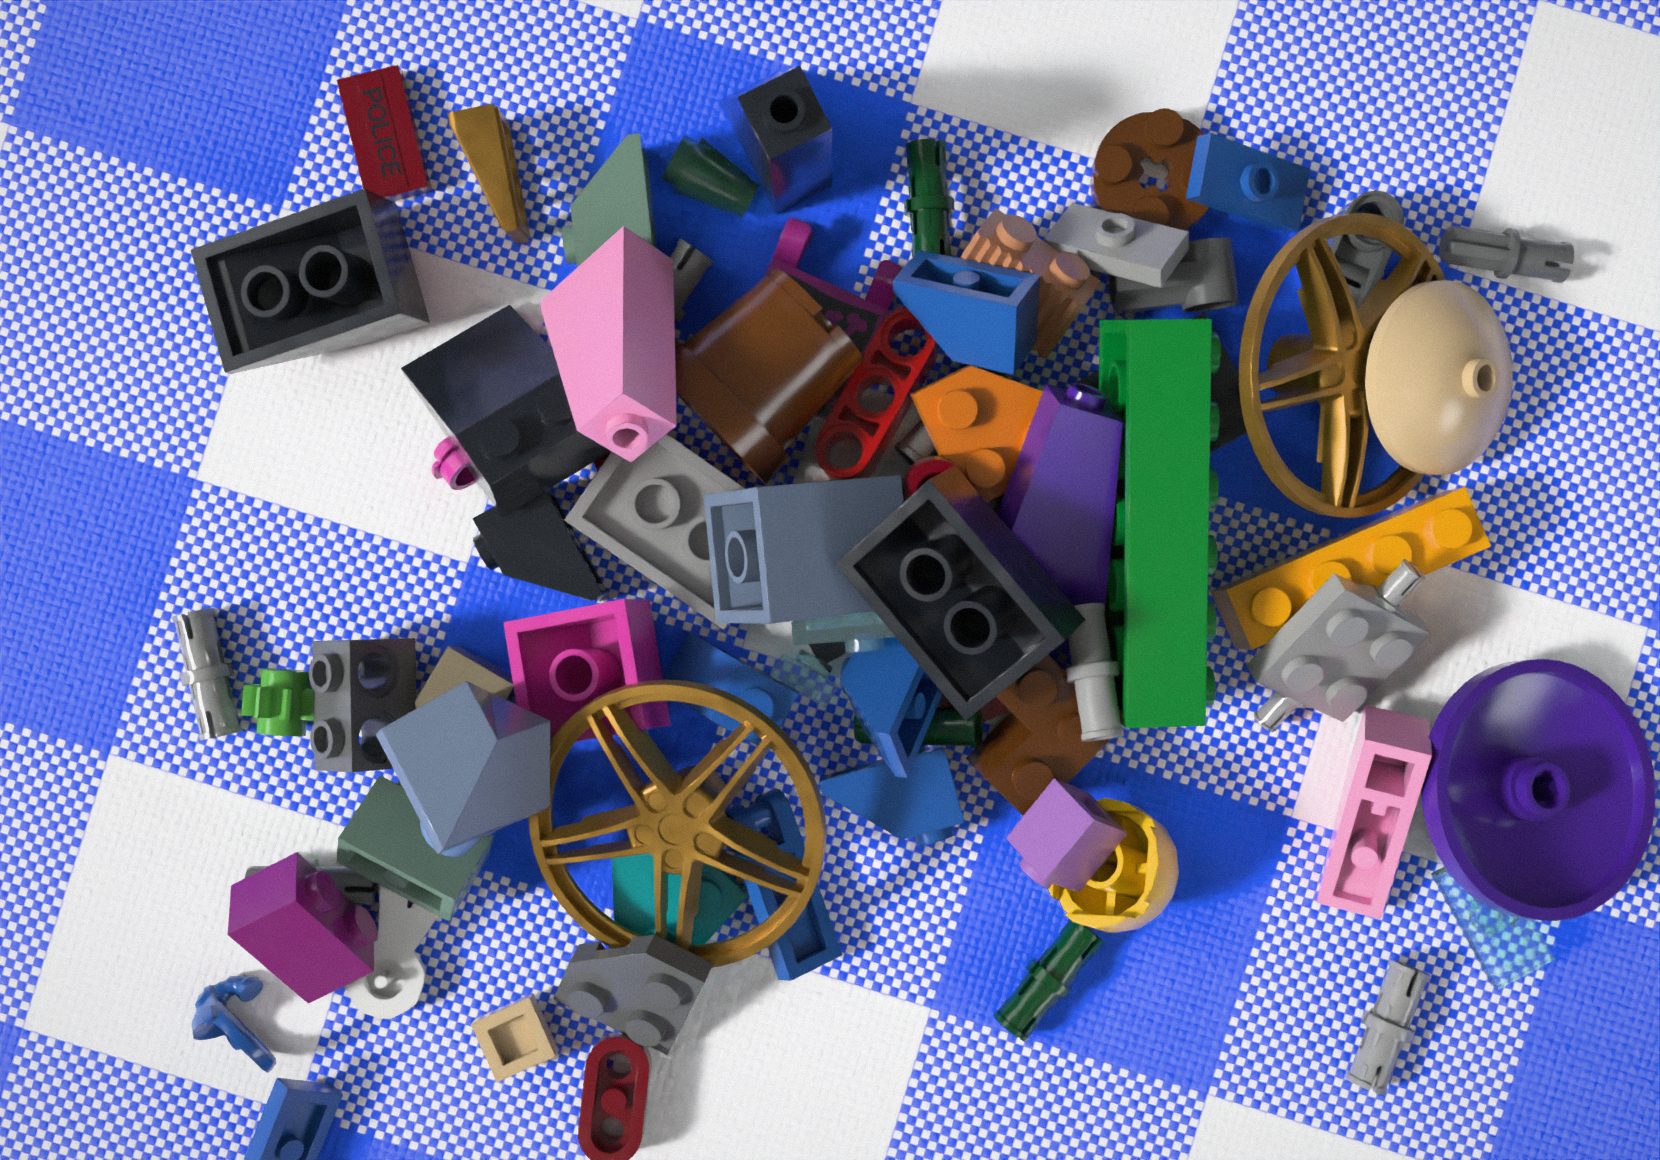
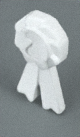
M381 885L378 940L374 942V972L346 985L345 989L354 1006L361 1013L380 1019H392L411 1009L420 999L425 983L426 968L415 950L438 918V915L415 903L409 908V900Z

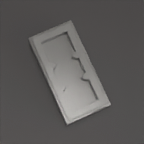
M1071 203L1043 241L1059 252L1065 251L1079 256L1088 265L1090 270L1162 288L1189 250V231L1132 218L1122 213H1112Z

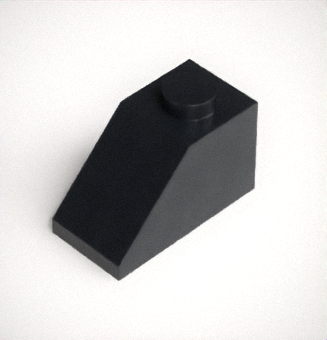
M552 488L503 518L495 507L472 518L480 534L473 537L474 545L480 557L491 571L499 567L504 576L591 601H601L610 596L573 526L564 521L567 515Z

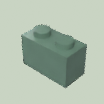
M379 775L338 837L336 862L450 922L486 863L494 835L489 834L481 838L464 856L455 858L444 856L441 853L437 854L423 837L420 819L400 781L394 783Z

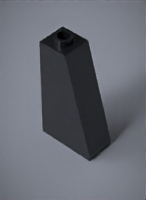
M801 66L776 72L720 100V104L776 214L832 187V127ZM776 105L779 108L780 122H777L771 116V112Z

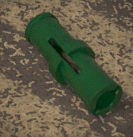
M919 139L908 142L905 147L909 174V199L904 200V215L910 217L912 257L918 250L951 256L949 214L954 213V198L948 196L946 142L944 140L935 141V139Z
M1069 919L1058 937L1038 960L1033 957L1025 967L1028 973L1012 995L994 1013V1018L1017 1038L1019 1037L1021 1041L1026 1042L1039 1025V1022L1059 998L1063 1000L1068 998L1073 991L1070 984L1078 976V973L1088 960L1093 957L1105 942L1087 926L1074 923Z

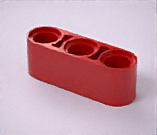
M908 308L898 309L890 313L881 323L863 355L865 360L855 369L856 371L850 377L817 436L814 445L815 458L820 468L832 481L870 477L913 403L910 393L921 389L936 362L939 353L938 343ZM905 330H915L926 337L924 348L914 356L903 357L897 355L892 350L894 339ZM882 384L894 390L895 396L888 409L879 413H871L861 407L863 393L871 386ZM844 439H853L862 444L863 453L861 459L855 466L849 469H839L833 467L830 463L832 448L836 443Z

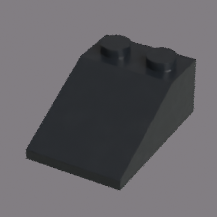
M365 188L190 250L223 369L228 374L369 344L430 324L397 204Z
M510 304L401 367L403 375L502 518L611 452V450L577 431L553 350Z

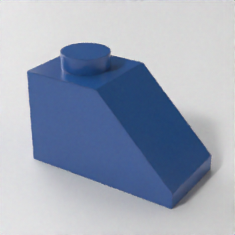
M918 250L893 279V292L952 361L977 366L979 369L990 373L1003 372L1014 375L1037 343L1040 275Z
M690 631L687 633L663 680H683L701 683L726 691L759 709L779 727L783 724L800 692ZM683 702L707 719L731 732L741 724L714 709ZM751 732L745 738L757 746L762 741L754 732Z
M862 631L851 656L847 657L842 664L840 672L841 688L844 694L848 696L859 724L895 777L907 778L943 693L893 633Z
M928 746L922 752H918L907 778L895 777L884 759L819 776V784L823 795L901 840L915 837L917 846L948 839L954 836L951 826L965 823L944 746Z

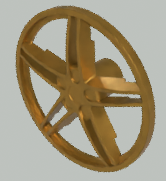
M1355 213L1327 217L1310 224L1292 237L1273 258L1258 283L1250 302L1241 338L1239 355L1240 402L1247 434L1255 455L1270 480L1291 501L1306 510L1333 517L1357 518L1380 512L1407 495L1425 475L1410 471L1400 465L1379 485L1366 492L1357 494L1362 477L1369 430V412L1365 390L1366 364L1375 330L1389 306L1406 290L1424 282L1446 280L1434 256L1414 233L1400 223L1377 214ZM1344 234L1363 235L1385 244L1401 258V261L1386 280L1379 279L1358 309H1356L1346 279L1327 241L1330 238ZM1296 265L1302 285L1297 290L1310 334H1287L1280 337L1273 344L1269 352L1267 371L1259 373L1260 344L1269 309L1281 283L1293 266ZM1272 387L1279 394L1275 398L1260 401V390ZM1313 401L1319 402L1320 419L1316 462L1323 463L1321 493L1305 485L1285 465L1272 443L1263 412L1284 409Z
M651 680L628 684L595 698L577 711L550 741V806L544 811L529 817L530 837L534 854L548 887L572 919L590 935L612 949L628 947L632 937L643 935L617 923L592 903L579 888L565 863L651 854L654 858L655 934L667 940L668 874L682 875L675 945L714 963L712 968L735 963L760 952L780 938L795 923L805 909L817 885L826 852V818L822 797L808 763L793 741L772 719L743 699L715 687L683 680ZM679 701L714 709L741 724L725 740L722 739L696 766H688L675 772L646 730L640 731L624 708L645 702ZM607 716L629 752L650 778L649 782L643 784L620 744L617 745L602 718ZM591 727L635 804L585 816L581 822L554 828L553 796L559 770L573 744ZM751 732H754L762 741L725 785L722 778L714 770ZM770 749L777 755L788 771L801 801L806 832L803 860L777 848L776 841L728 818L725 814L729 803L756 771V766ZM627 829L629 836L628 841L597 844L584 849L560 852L558 844L588 839ZM725 844L764 865L797 878L796 883L766 872V868L724 852ZM703 863L788 895L771 916L753 929L720 942L691 945L694 916L698 914Z

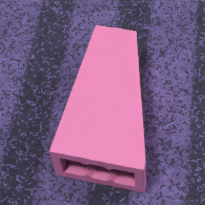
M623 226L541 300L540 309L577 431L627 461L632 462L677 426L673 259Z

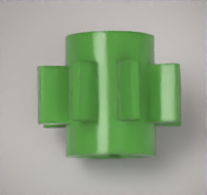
M262 668L260 684L243 685L241 715L257 718L256 733L274 736H306L307 720L314 721L313 688L310 687L309 671Z

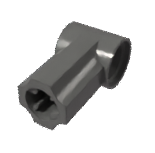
M1219 237L1190 241L1189 250L1162 288L1108 274L1109 296L1114 314L1182 307L1183 312H1204L1238 305L1239 294L1233 240L1231 238Z

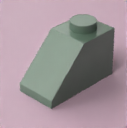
M640 133L627 134L570 205L572 225L562 226L563 248L567 264H577V267H579L623 226L657 248L647 151Z

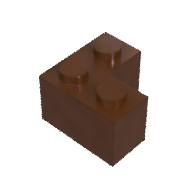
M1046 655L995 697L1009 714L981 742L980 747L975 748L965 759L1024 816L1054 778L1068 783L1111 739L1081 741L1082 729L1075 684L1068 683L1066 672L1049 655Z

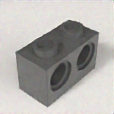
M415 638L312 641L313 659L309 667V679L313 688L314 725L310 733V744L314 753L315 770L363 772L393 769L376 733L383 727L416 709ZM359 665H360V671H361V672H360V678H358V666H359ZM360 730L362 732L361 743H359Z

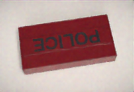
M398 65L336 80L363 189L365 188L391 201L432 192L401 68Z

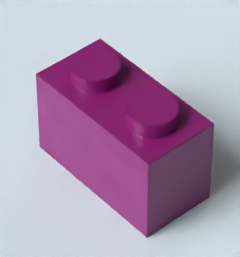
M298 852L231 885L227 935L308 1004L374 972V942L377 940L378 933L372 916L364 907H357L340 892L328 873L323 870L318 871Z

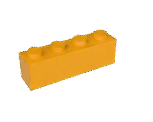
M1466 487L1436 493L1210 592L1235 649L1253 650L1267 644L1334 573L1355 584L1379 586L1401 564L1403 559L1412 562L1424 575H1427L1491 547V544Z

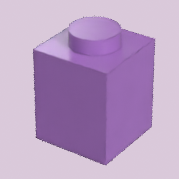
M1054 778L1039 796L1038 800L1034 802L1008 834L1006 839L1023 857L1019 862L1020 868L1037 884L1044 888H1050L1055 884L1080 892L1128 832L1089 792Z

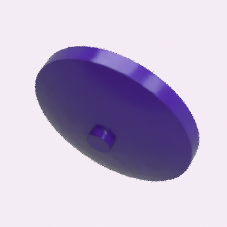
M1534 659L1501 663L1487 668L1465 682L1444 705L1428 737L1431 740L1432 757L1422 785L1421 797L1425 823L1440 860L1453 879L1469 895L1490 909L1508 916L1531 920L1559 921L1579 917L1597 909L1616 895L1636 870L1647 847L1654 821L1656 789L1652 759L1645 737L1634 715L1620 696L1600 678L1583 668L1558 660Z

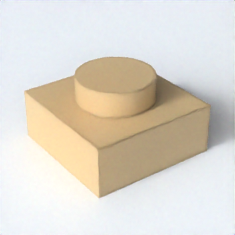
M534 993L484 1014L471 1023L497 1083L555 1057L559 1051Z

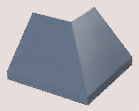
M468 681L443 693L383 727L376 733L437 854L540 813L550 806V720L496 696Z

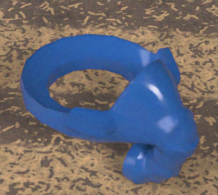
M241 974L229 976L226 980L215 985H208L198 995L195 1003L196 1012L191 1028L193 1039L202 1041L226 1036L233 1049H241L263 1071L268 1073L277 1064L276 1057L227 1007L228 1000L234 995L241 1002L253 1000L263 988L262 981L256 976Z

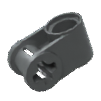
M1377 190L1364 192L1340 208L1335 214H1355L1357 210H1364L1371 214L1390 218L1401 225L1404 224L1403 209L1397 199L1387 192ZM1344 234L1330 238L1327 241L1346 279L1356 309H1358L1379 279L1383 280L1384 269L1393 250L1377 240L1367 239L1362 235Z

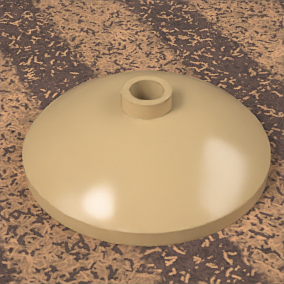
M1450 280L1429 281L1409 288L1384 313L1373 335L1367 357L1365 374L1367 407L1371 423L1380 443L1397 463L1416 473L1447 475L1466 468L1484 453L1504 421L1511 398L1513 365L1510 345L1504 327L1491 305L1476 290L1463 283Z

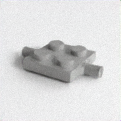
M1403 559L1401 564L1379 586L1355 584L1334 573L1246 665L1257 683L1276 691L1259 710L1254 712L1253 715L1256 721L1264 729L1270 730L1273 733L1296 708H1313L1344 722L1356 709L1362 706L1365 700L1432 635L1420 617L1401 608L1399 605L1421 581L1426 579L1423 572L1412 562Z

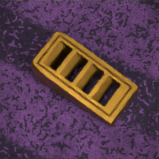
M494 103L448 113L449 125L500 227L516 244L529 242L528 238H531L508 120Z

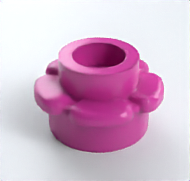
M448 438L443 439L434 450V457L437 461L432 465V475L436 479L443 478L453 490H462L477 482Z

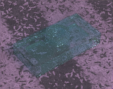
M874 611L791 622L793 645L845 641L846 653L885 649L884 638L895 637Z
M1445 866L1431 873L1491 986L1500 990L1555 960L1534 920L1508 916L1478 902L1453 879Z

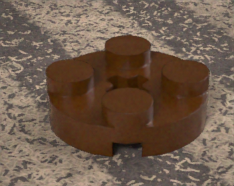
M1169 108L1158 109L1154 112H1141L1120 121L1102 139L1091 166L1090 194L1096 209L1112 213H1122L1132 218L1185 231L1189 230L1209 208L1186 199L1197 136L1205 134L1195 124L1182 118L1176 111ZM1150 161L1155 166L1162 164L1167 169L1168 174L1164 178L1168 186L1166 190L1160 192L1155 185L1144 189L1139 184L1138 180L1144 173L1142 163Z

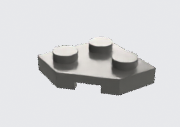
M656 935L632 937L628 947L605 949L601 941L579 944L566 968L554 1000L570 1007L582 1017L592 1018L621 1033L627 1034L632 1041L639 1045L651 1047L668 1055L714 963Z

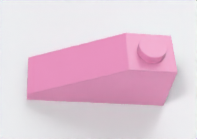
M1365 705L1349 759L1319 886L1317 903L1381 920L1432 757L1431 740L1428 738L1431 732L1430 720Z

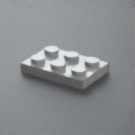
M668 434L632 462L611 452L564 521L723 630L729 624L716 623L704 495L745 488Z

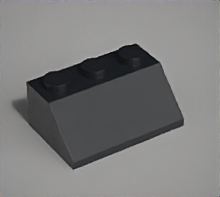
M956 465L929 479L835 563L965 721L1063 643L1086 620Z

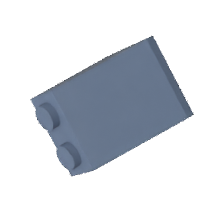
M901 475L765 486L705 494L704 505L716 623L774 624L874 611L835 563L905 502Z

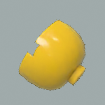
M1099 799L1096 801L1128 834L1080 892L1055 884L1048 888L1053 899L1060 901L1063 910L1068 913L1065 915L1074 923L1112 933L1140 929L1158 917L1174 896L1179 878L1177 850L1167 829L1141 808L1114 799Z

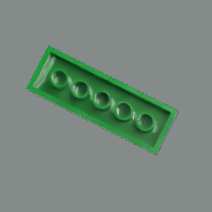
M1212 319L1099 320V390L1108 396L1107 402L1123 422L1104 615L1112 661L1119 662L1121 676L1114 679L1120 723L1125 728L1206 726V706H1212L1215 700L1214 672L1210 666H1207V641H1212L1215 637L1217 619L1213 602L1207 600L1208 575H1213L1216 571L1218 552L1215 537L1208 535L1209 508H1215L1217 504L1219 484L1216 470L1209 468L1210 441H1215L1218 437L1220 415L1217 402L1210 401L1211 373H1216L1219 369L1221 346L1218 334L1211 332Z

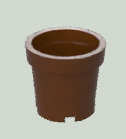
M775 268L684 344L675 339L676 395L765 485L790 458L785 451L865 360L856 345L840 326L837 325L834 328L820 312L823 308L789 275Z

